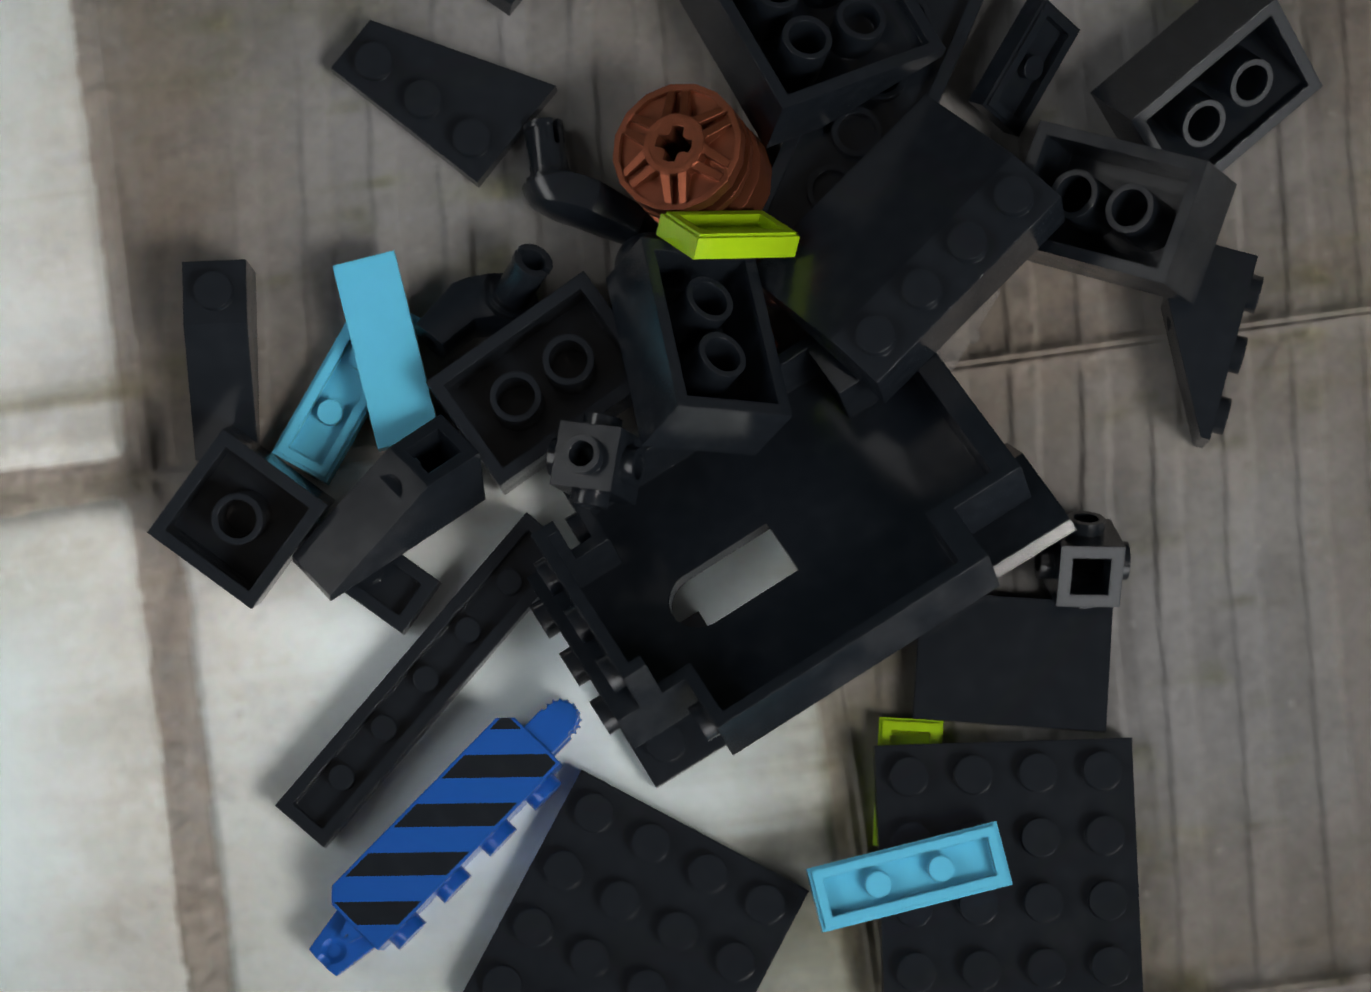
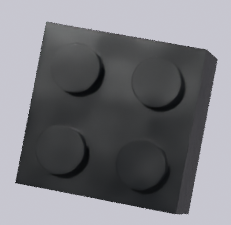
M232 425L221 430L147 533L250 609H253L263 601L293 560L292 555L312 534L336 500Z

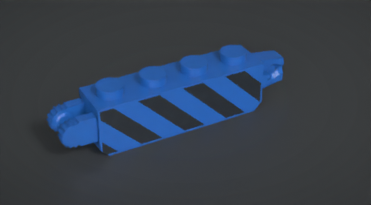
M561 698L558 701L553 699L551 704H546L547 708L545 710L541 709L524 727L515 718H495L332 885V905L337 911L309 948L312 954L335 976H340L375 948L377 950H385L392 943L399 950L402 949L427 923L419 914L437 896L444 903L448 902L472 877L465 867L482 850L491 857L512 837L517 828L510 821L528 803L536 811L555 793L562 784L555 775L563 767L555 756L572 740L571 735L577 734L576 730L581 728L579 726V723L582 721L579 716L581 713L576 709L577 707L574 703L571 704L568 699L566 701H562Z

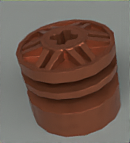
M669 84L646 94L626 113L615 134L612 161L619 183L657 223H659L661 213H666V211L763 210L770 195L772 167L765 147L717 92L700 85Z

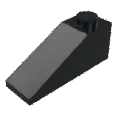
M246 259L182 262L183 327L195 460L199 462L221 430L232 425L260 444L256 273Z

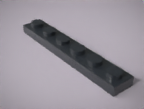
M527 512L275 805L322 847L327 848L530 611L529 606L539 600L527 577L537 572L533 563L544 557L531 537L532 533L544 526Z

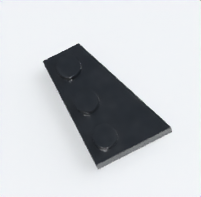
M372 20L366 24L331 67L334 75L477 187L482 185L521 137L523 125L534 120L557 92L556 85Z

